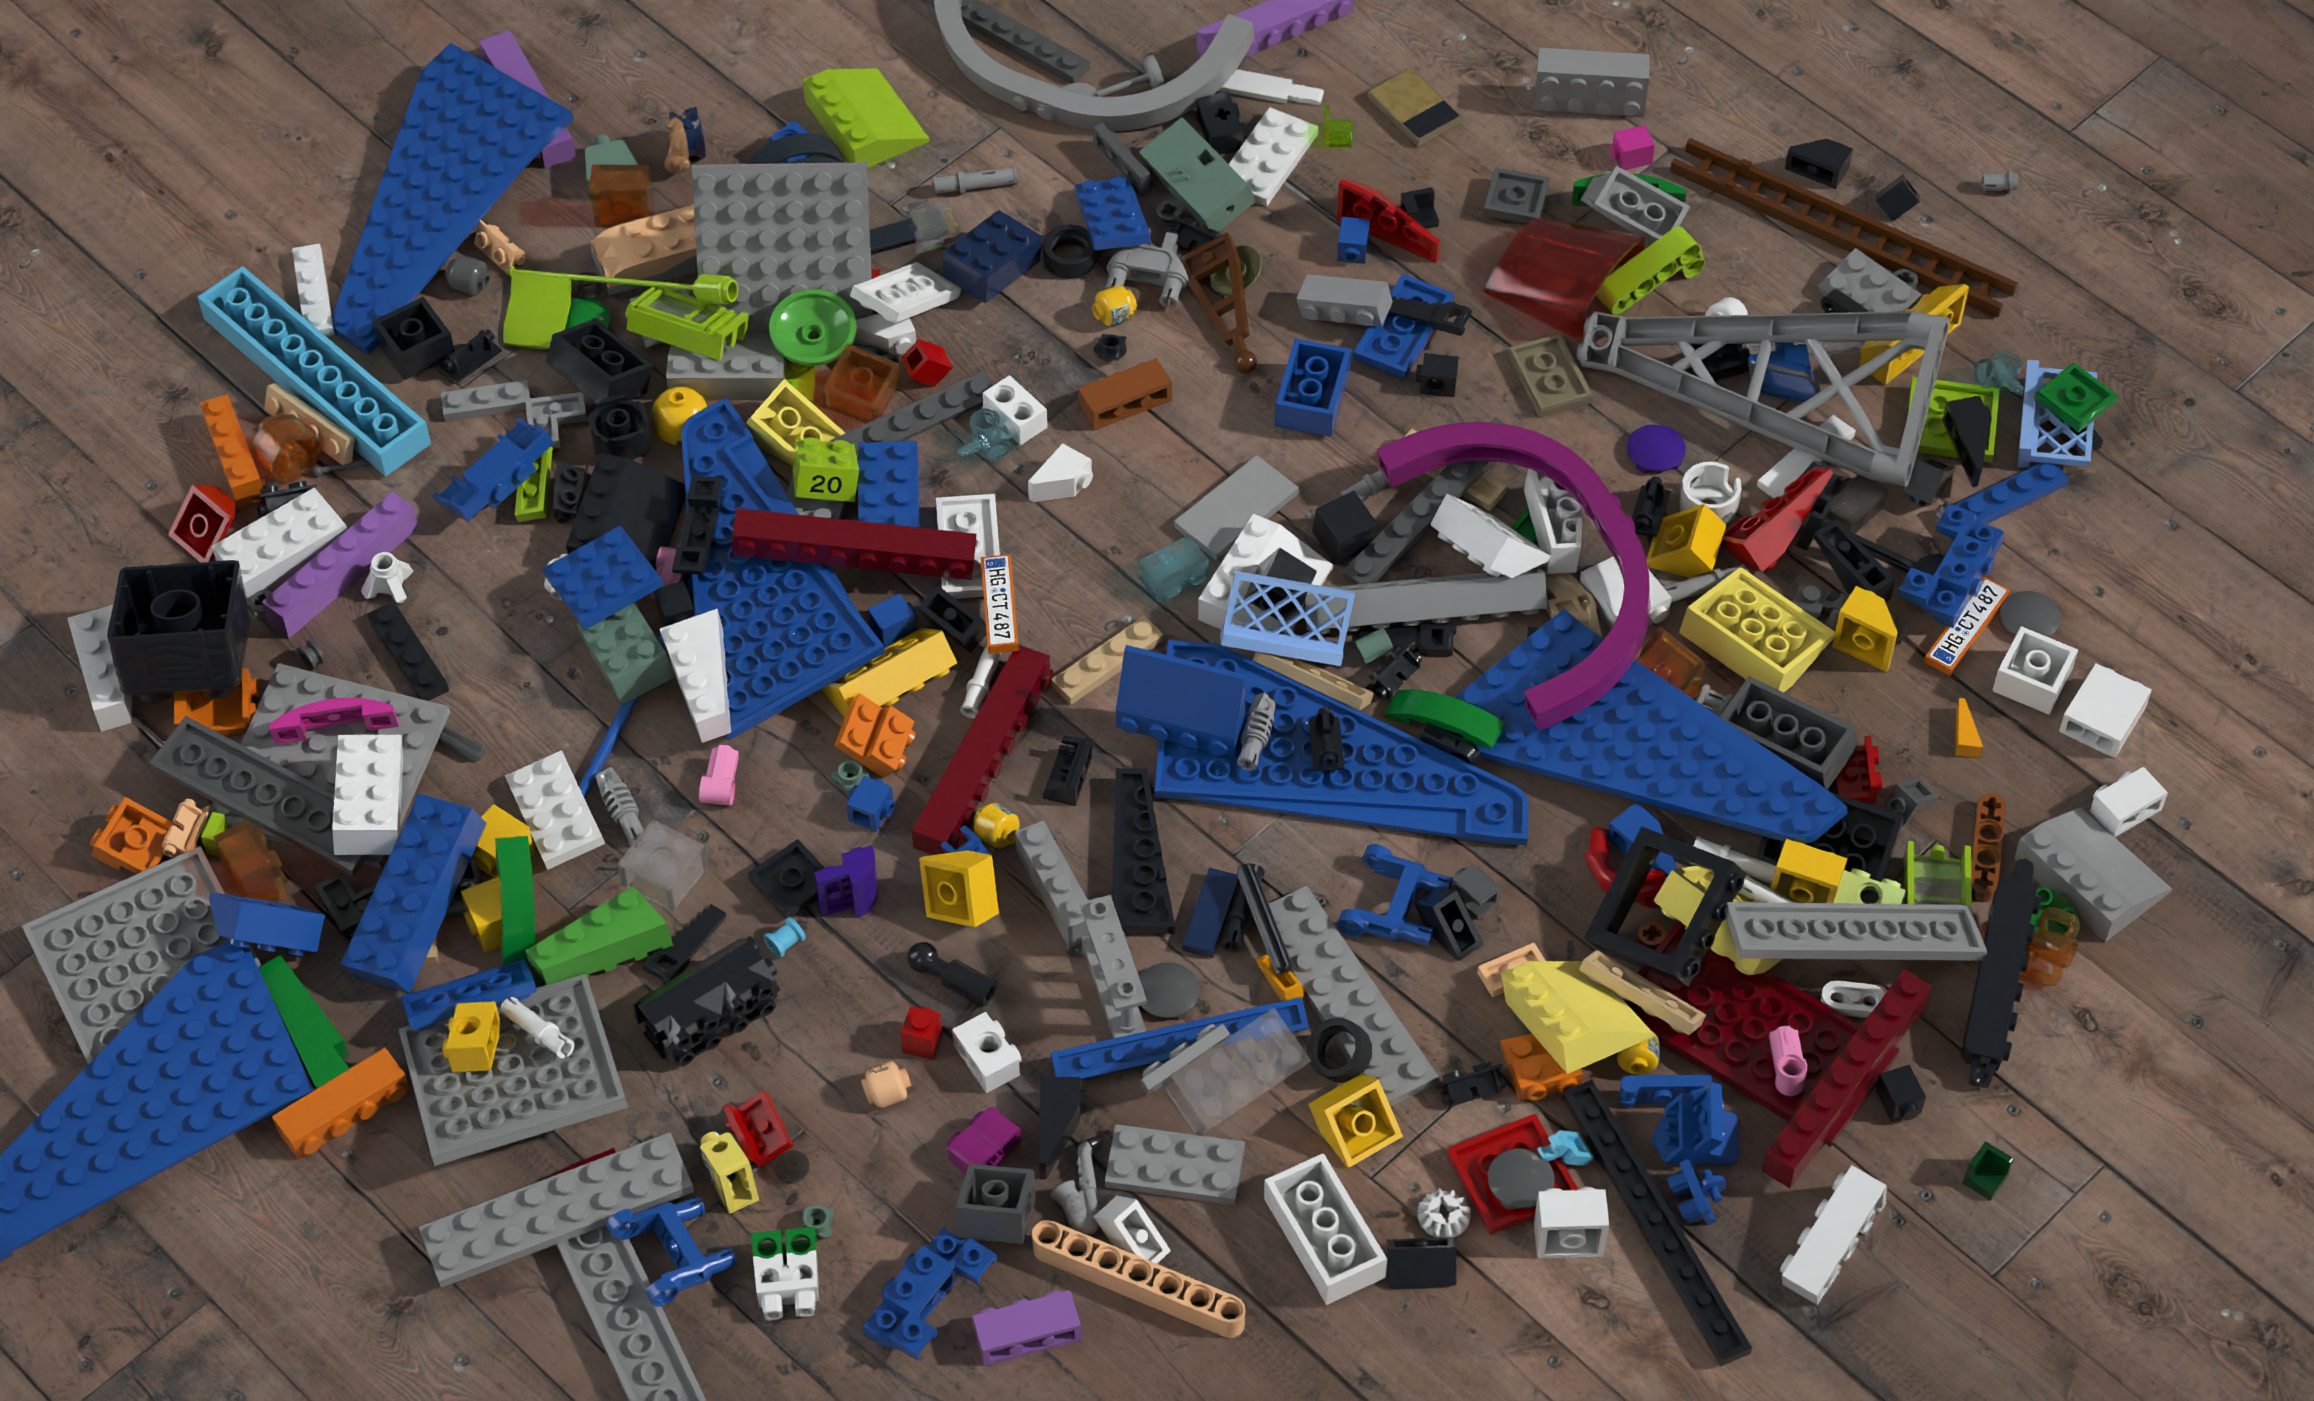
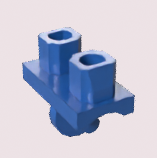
M1686 1159L1680 1162L1682 1170L1671 1175L1667 1180L1675 1197L1690 1191L1692 1192L1694 1198L1678 1204L1686 1224H1690L1704 1219L1707 1225L1717 1222L1707 1197L1711 1196L1714 1203L1722 1200L1720 1192L1727 1186L1724 1177L1719 1175L1713 1176L1711 1170L1708 1169L1702 1172L1704 1180L1700 1182L1690 1160Z

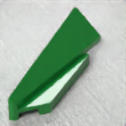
M279 955L262 965L259 971L315 1087L319 1088L349 1070V1067L343 1061V1059L349 1056L343 1037L282 956Z

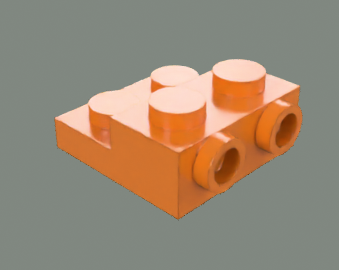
M859 693L852 698L834 746L884 778L894 771L898 772L905 764L906 756L902 753L904 748L908 747L915 738L916 732L912 730L915 721L890 705L883 709Z
M124 797L119 806L114 804L108 812L105 821L109 823L104 831L98 829L89 844L93 846L91 856L117 870H120L122 866L135 874H139L159 865L165 855L162 852V843L170 826L174 825L179 829L181 827Z
M1533 1034L1501 1040L1500 1048L1519 1101L1528 1099L1531 1101L1540 1100L1546 1095L1563 1093L1567 1089L1582 1084V1070L1578 1069L1566 1074Z

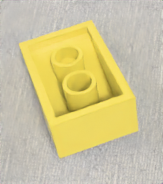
M785 379L745 423L753 436L754 442L760 449L793 466L796 439L816 438L820 441L830 442L832 439L845 434L841 428Z

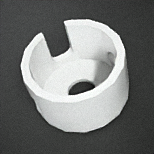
M1702 462L1693 465L1686 471L1682 480L1679 498L1680 510L1684 511L1705 504L1727 525L1734 519L1739 507L1742 490L1740 478L1735 479L1733 490L1727 482L1730 468L1727 465L1718 462ZM1695 477H1698L1695 482L1691 483ZM1704 500H1712V501H1714L1716 504H1706V503H1703L1702 501H1704Z

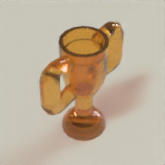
M2055 907L2046 908L2041 913L2038 931L2034 932L2032 943H2026L2030 950L2028 953L2030 956L2026 973H2023V975L2028 980L2045 986H2055L2061 980L2063 969H2067L2072 963L2078 945L2075 937L2079 932L2080 923L2074 914ZM2051 919L2070 926V928L2064 934L2049 931L2048 920ZM2040 958L2053 965V974L2032 967V964Z

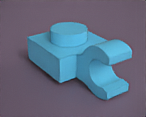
M1559 1130L1555 1135L1548 1138L1551 1143L1549 1146L1537 1149L1543 1160L1551 1161L1560 1157L1563 1162L1569 1165L1587 1166L1594 1159L1593 1154L1579 1132Z

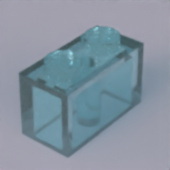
M1187 535L1139 560V580L1159 603L1167 598L1175 597L1180 591L1192 585H1198L1208 577L1209 559L1193 539Z

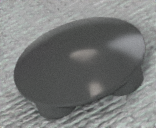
M2021 591L2008 596L2004 600L2000 608L1999 619L2004 627L2015 636L2022 626L2050 637L2059 628L2061 614L2057 605L2049 597L2034 591Z
M1170 962L1155 964L1146 969L1139 977L1147 999V1004L1141 1005L1139 1008L1156 1017L1182 1020L1195 1006L1199 998L1200 988L1196 976L1188 968L1180 964Z
M1512 1149L1494 1159L1488 1171V1184L1492 1193L1500 1200L1504 1208L1509 1210L1530 1208L1537 1205L1538 1191H1546L1553 1188L1554 1173L1548 1161L1543 1160L1540 1154L1527 1149Z

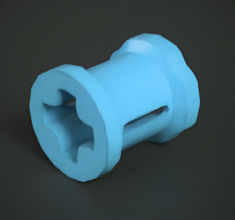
M791 917L786 918L784 925L772 934L766 933L763 936L767 947L778 958L785 956V951L796 942L801 943L806 940L802 928Z

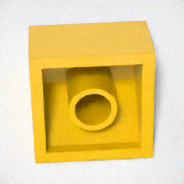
M1705 504L1664 517L1658 535L1653 537L1646 559L1648 568L1688 578L1712 571L1720 544L1722 543L1726 524Z
M1856 586L1839 612L1835 630L1836 635L1832 647L1887 673L1898 632L1884 599L1871 591Z
M1786 839L1770 889L1796 903H1833L1847 858L1801 842Z
M966 850L923 856L919 859L926 917L975 928L999 914L992 855Z
M1361 1073L1308 1104L1320 1133L1348 1168L1403 1137L1379 1079Z

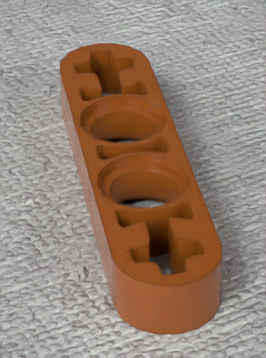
M1994 793L1982 795L1979 798L1975 812L1971 849L1972 899L1978 902L1991 901L1999 881L2006 802L2001 796ZM1987 806H1993L1994 814L1992 819H1987ZM1984 829L1991 830L1997 837L1992 840L1984 839L1980 835V831ZM1987 855L1993 859L1994 863L1989 866L1982 865L1978 862L1977 857ZM1981 876H1987L1985 882L1986 890L1980 889L1979 882Z

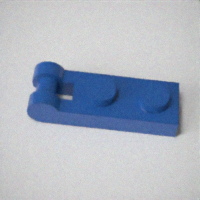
M1712 1075L1625 1076L1621 1080L1618 1103L1626 1109L1635 1107L1637 1103L1667 1105L1681 1092L1694 1096L1706 1084L1712 1081Z

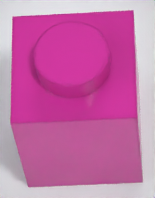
M1643 125L1614 132L1613 142L1609 145L1611 159L1616 161L1621 169L1627 170L1652 164L1655 144L1646 126Z

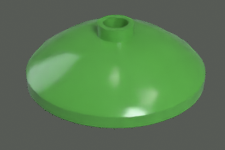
M818 289L802 290L787 296L776 306L769 322L770 338L776 350L786 359L807 366L823 365L835 361L849 350L856 336V318L849 304L838 295Z

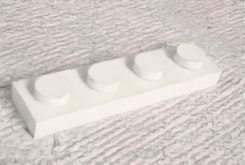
M314 244L292 248L302 317L326 337L333 336L335 332L321 245Z

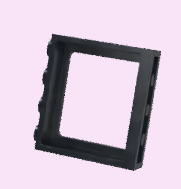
M1641 826L1584 939L1597 950L1689 987L1693 978L1699 973L1700 964L1707 950L1712 947L1715 935L1722 921L1726 919L1724 909L1727 907V902H1733L1736 894L1742 889L1747 873L1731 860ZM1660 852L1714 872V877L1676 951L1672 955H1665L1617 935Z

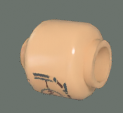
M893 1061L867 1069L865 1079L861 1080L869 1104L875 1103L878 1108H885L906 1100V1088L912 1086L906 1068L899 1070V1067Z

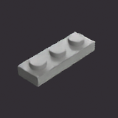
M528 380L441 392L445 422L526 410L525 399H531Z

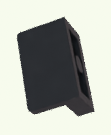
M1453 1237L1386 1239L1389 1259V1284L1391 1288L1455 1286L1457 1284L1456 1245Z

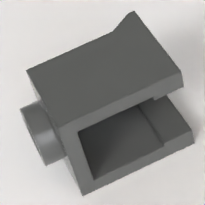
M1471 864L1468 868H1461L1453 876L1452 889L1457 890L1466 910L1477 920L1500 903L1502 885L1495 883L1481 868H1476Z

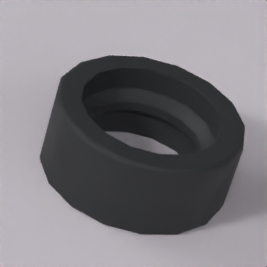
M1073 224L1060 225L1052 229L1043 241L1044 265L1051 273L1062 278H1078L1089 273L1095 266L1097 250L1093 248L1087 229ZM1066 244L1079 245L1086 250L1083 255L1072 259L1061 258L1053 253L1056 248Z
M1331 1018L1319 1024L1311 1033L1307 1044V1057L1311 1067L1318 1074L1334 1082L1343 1083L1360 1075L1368 1068L1372 1058V1043L1369 1035L1359 1025L1344 1018ZM1340 1032L1349 1033L1355 1039V1051L1352 1058L1339 1069L1329 1067L1324 1060V1051L1327 1043L1334 1035Z

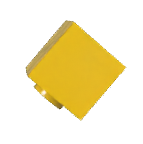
M495 804L481 816L487 824L472 855L480 870L493 878L499 877V871L496 867L495 838L528 836L530 856L532 857L535 854L530 828Z
M499 877L461 891L466 912H463L466 924L471 935H476L484 953L501 947Z

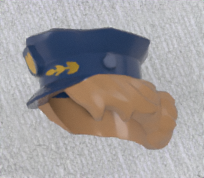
M690 107L680 116L672 111L669 113L670 122L666 125V129L670 130L666 144L668 156L664 163V167L669 173L676 174L687 170L690 167L689 157L697 156L700 159L706 157L704 134L697 107Z

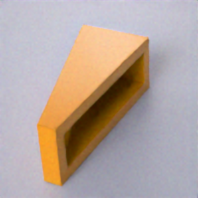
M1959 698L1956 708L1955 756L1981 758L1982 742L1965 698Z
M1268 954L1256 959L1258 966L1281 1001L1302 997L1303 1004L1305 1003L1302 984L1291 971L1281 975L1275 973Z

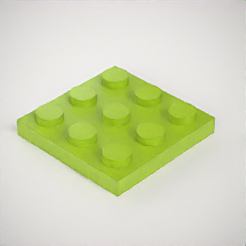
M1912 376L1907 418L1918 379L1915 376ZM1936 379L1917 452L1959 458L1942 421L1946 402L1980 395L1984 405L1989 407L1992 417L1991 423H1989L1984 462L1992 463L2000 388Z

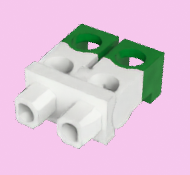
M815 1227L785 1230L787 1264H784L781 1230L751 1233L756 1294L765 1320H778L782 1318V1305L795 1304L796 1316L807 1317L814 1315L816 1301H819L818 1248ZM799 1237L806 1238L805 1240H795ZM763 1241H772V1242H774V1243L761 1244Z

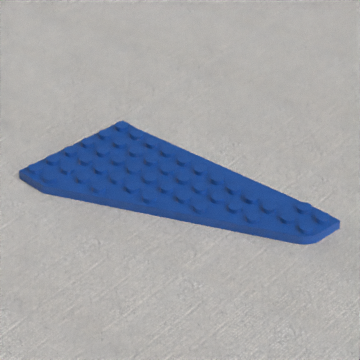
M453 43L448 44L421 70L332 315V322L338 336L369 355L378 346L372 321L411 303L477 226L479 220H482L526 166L574 119L572 111Z
M724 398L691 416L683 425L681 437L687 513L689 508L687 498L692 476L722 477L718 525L710 560L703 575L692 574L695 616L718 609L723 627L731 733L724 736L729 741L884 654L885 649L884 645L859 614L830 565L732 555V536L736 508L799 514L754 442L753 436L741 416L727 398Z
M1565 609L1561 610L1454 697L1487 711L1505 723V727L1492 749L1475 745L1481 752V758L1783 842L1786 839L1804 844L1813 842L1848 813L1847 806L1823 786L1635 659L1615 686L1599 700L1573 716L1539 731L1525 708L1524 691L1572 669L1594 652L1604 640V638L1584 626ZM1443 729L1455 736L1464 739L1462 734Z
M1168 640L1166 655L1245 674V720L1255 696L1266 693L1275 702L1274 722L1267 746L1260 751L1257 768L1253 771H1245L1237 764L1243 745L1241 740L1235 757L1219 756L1199 748H1187L1179 743L1159 740L1154 798L1185 799L1494 844L1527 846L1529 803L1526 795L1517 786L1218 643ZM1322 707L1330 708L1331 712L1334 713V717H1339L1345 770L1313 771L1309 719L1316 718L1318 710Z
M228 941L195 955L0 1155V1262L12 1256L13 1251L245 1127L280 1112L314 1091L249 946H235L228 944Z

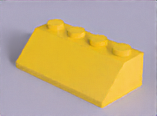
M1960 284L1938 287L1932 293L1923 295L1918 304L1912 309L1908 308L1905 311L1948 317V334H1950L1961 325L1969 286ZM1902 340L1866 341L1860 349L1859 367ZM1911 348L1870 375L1883 385H1886L1924 355L1925 350Z
M919 628L885 647L884 654L830 683L821 690L844 718L852 698L859 693L878 706L888 707L899 700V695L906 691L908 693L918 691L925 686L924 681L932 677L937 679L945 676L950 672L949 668L957 664L943 631Z

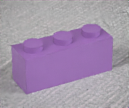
M1070 1290L1064 1292L1052 1291L1042 1298L1030 1301L1026 1299L1018 1300L1011 1306L999 1309L987 1308L972 1316L973 1331L984 1366L1082 1341L1081 1323Z

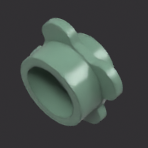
M846 760L839 765L838 770L833 772L832 779L834 782L842 784L846 792H850L854 785H859L864 776L869 777V772L862 770L859 762Z
M820 1205L806 1207L802 1211L803 1224L799 1228L815 1227L816 1235L823 1239L830 1237L832 1234L831 1221L835 1218L834 1211ZM820 1221V1224L816 1225L814 1222Z

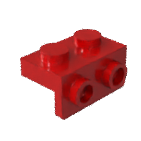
M1864 736V745L1858 746L1835 778L1838 795L1866 804L1876 803L1877 791L1882 790L1881 772H1875V765H1879L1878 746L1872 747L1871 736Z
M764 1090L738 1108L729 1103L723 1107L727 1116L725 1123L731 1133L737 1137L740 1143L739 1147L749 1161L751 1160L764 1167L794 1146L769 1093Z

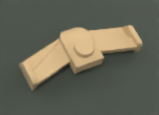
M1544 563L1535 567L1541 568L1545 572L1546 591L1554 598L1547 601L1546 610L1551 619L1561 610L1565 609L1584 626L1602 637L1597 614V603L1591 592H1588L1571 573L1547 574Z

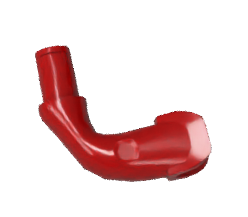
M1594 827L1590 830L1589 850L1585 854V861L1600 888L1607 893L1618 871L1611 869L1609 866L1610 854L1607 852L1608 830L1603 827ZM1651 869L1634 902L1649 908L1661 907L1653 900L1666 880L1665 873L1660 870Z

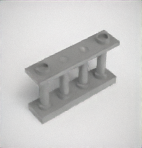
M1111 895L1080 902V908L1089 935L1081 937V945L1113 1038L1145 1032L1146 1028L1138 1006L1147 1004V999Z

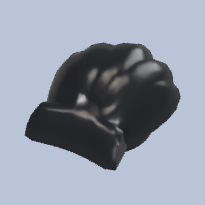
M1102 334V337L1093 348L1094 353L1099 359L1106 362L1118 361L1126 354L1125 342L1127 337Z

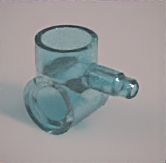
M1999 350L1993 358L1982 359L1976 364L1974 370L1975 379L1984 388L1995 387L2022 395L2025 388L2020 385L2016 378L2023 365V360L2014 353Z
M980 409L972 414L970 418L972 442L958 448L957 454L959 457H963L982 450L987 459L996 460L1009 452L1012 443L1000 426V419L995 411Z

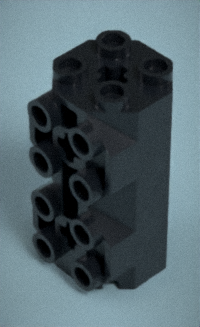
M751 936L745 939L739 938L632 1003L634 1017L638 1025L643 1022L646 1029L643 1034L661 1059L664 1060L666 1058L668 1062H676L679 1066H686L699 1054L716 1048L722 1041L720 1033L723 1029H731L734 1033H740L751 1022L760 1017L768 1016L776 1008L774 1000L778 996L777 992L780 991V988L773 976L777 975V970L769 958L763 959L759 954V947Z

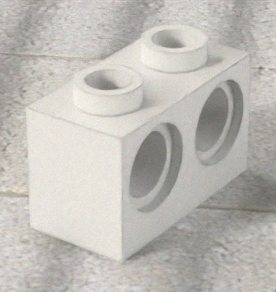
M1010 375L983 392L982 410L985 416L990 421L994 420L1001 427L1004 434L1008 438H1013L1019 445L1024 444L1048 428L1047 409Z

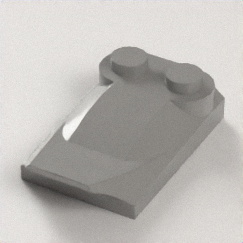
M1618 166L1606 175L1593 178L1581 198V201L1641 237L1645 248L1649 247L1673 228L1680 226L1690 208L1689 205Z

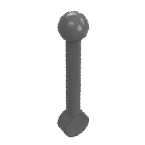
M361 457L359 460H354L345 465L314 466L311 469V473L313 476L319 477L325 472L359 465L368 467L371 464Z

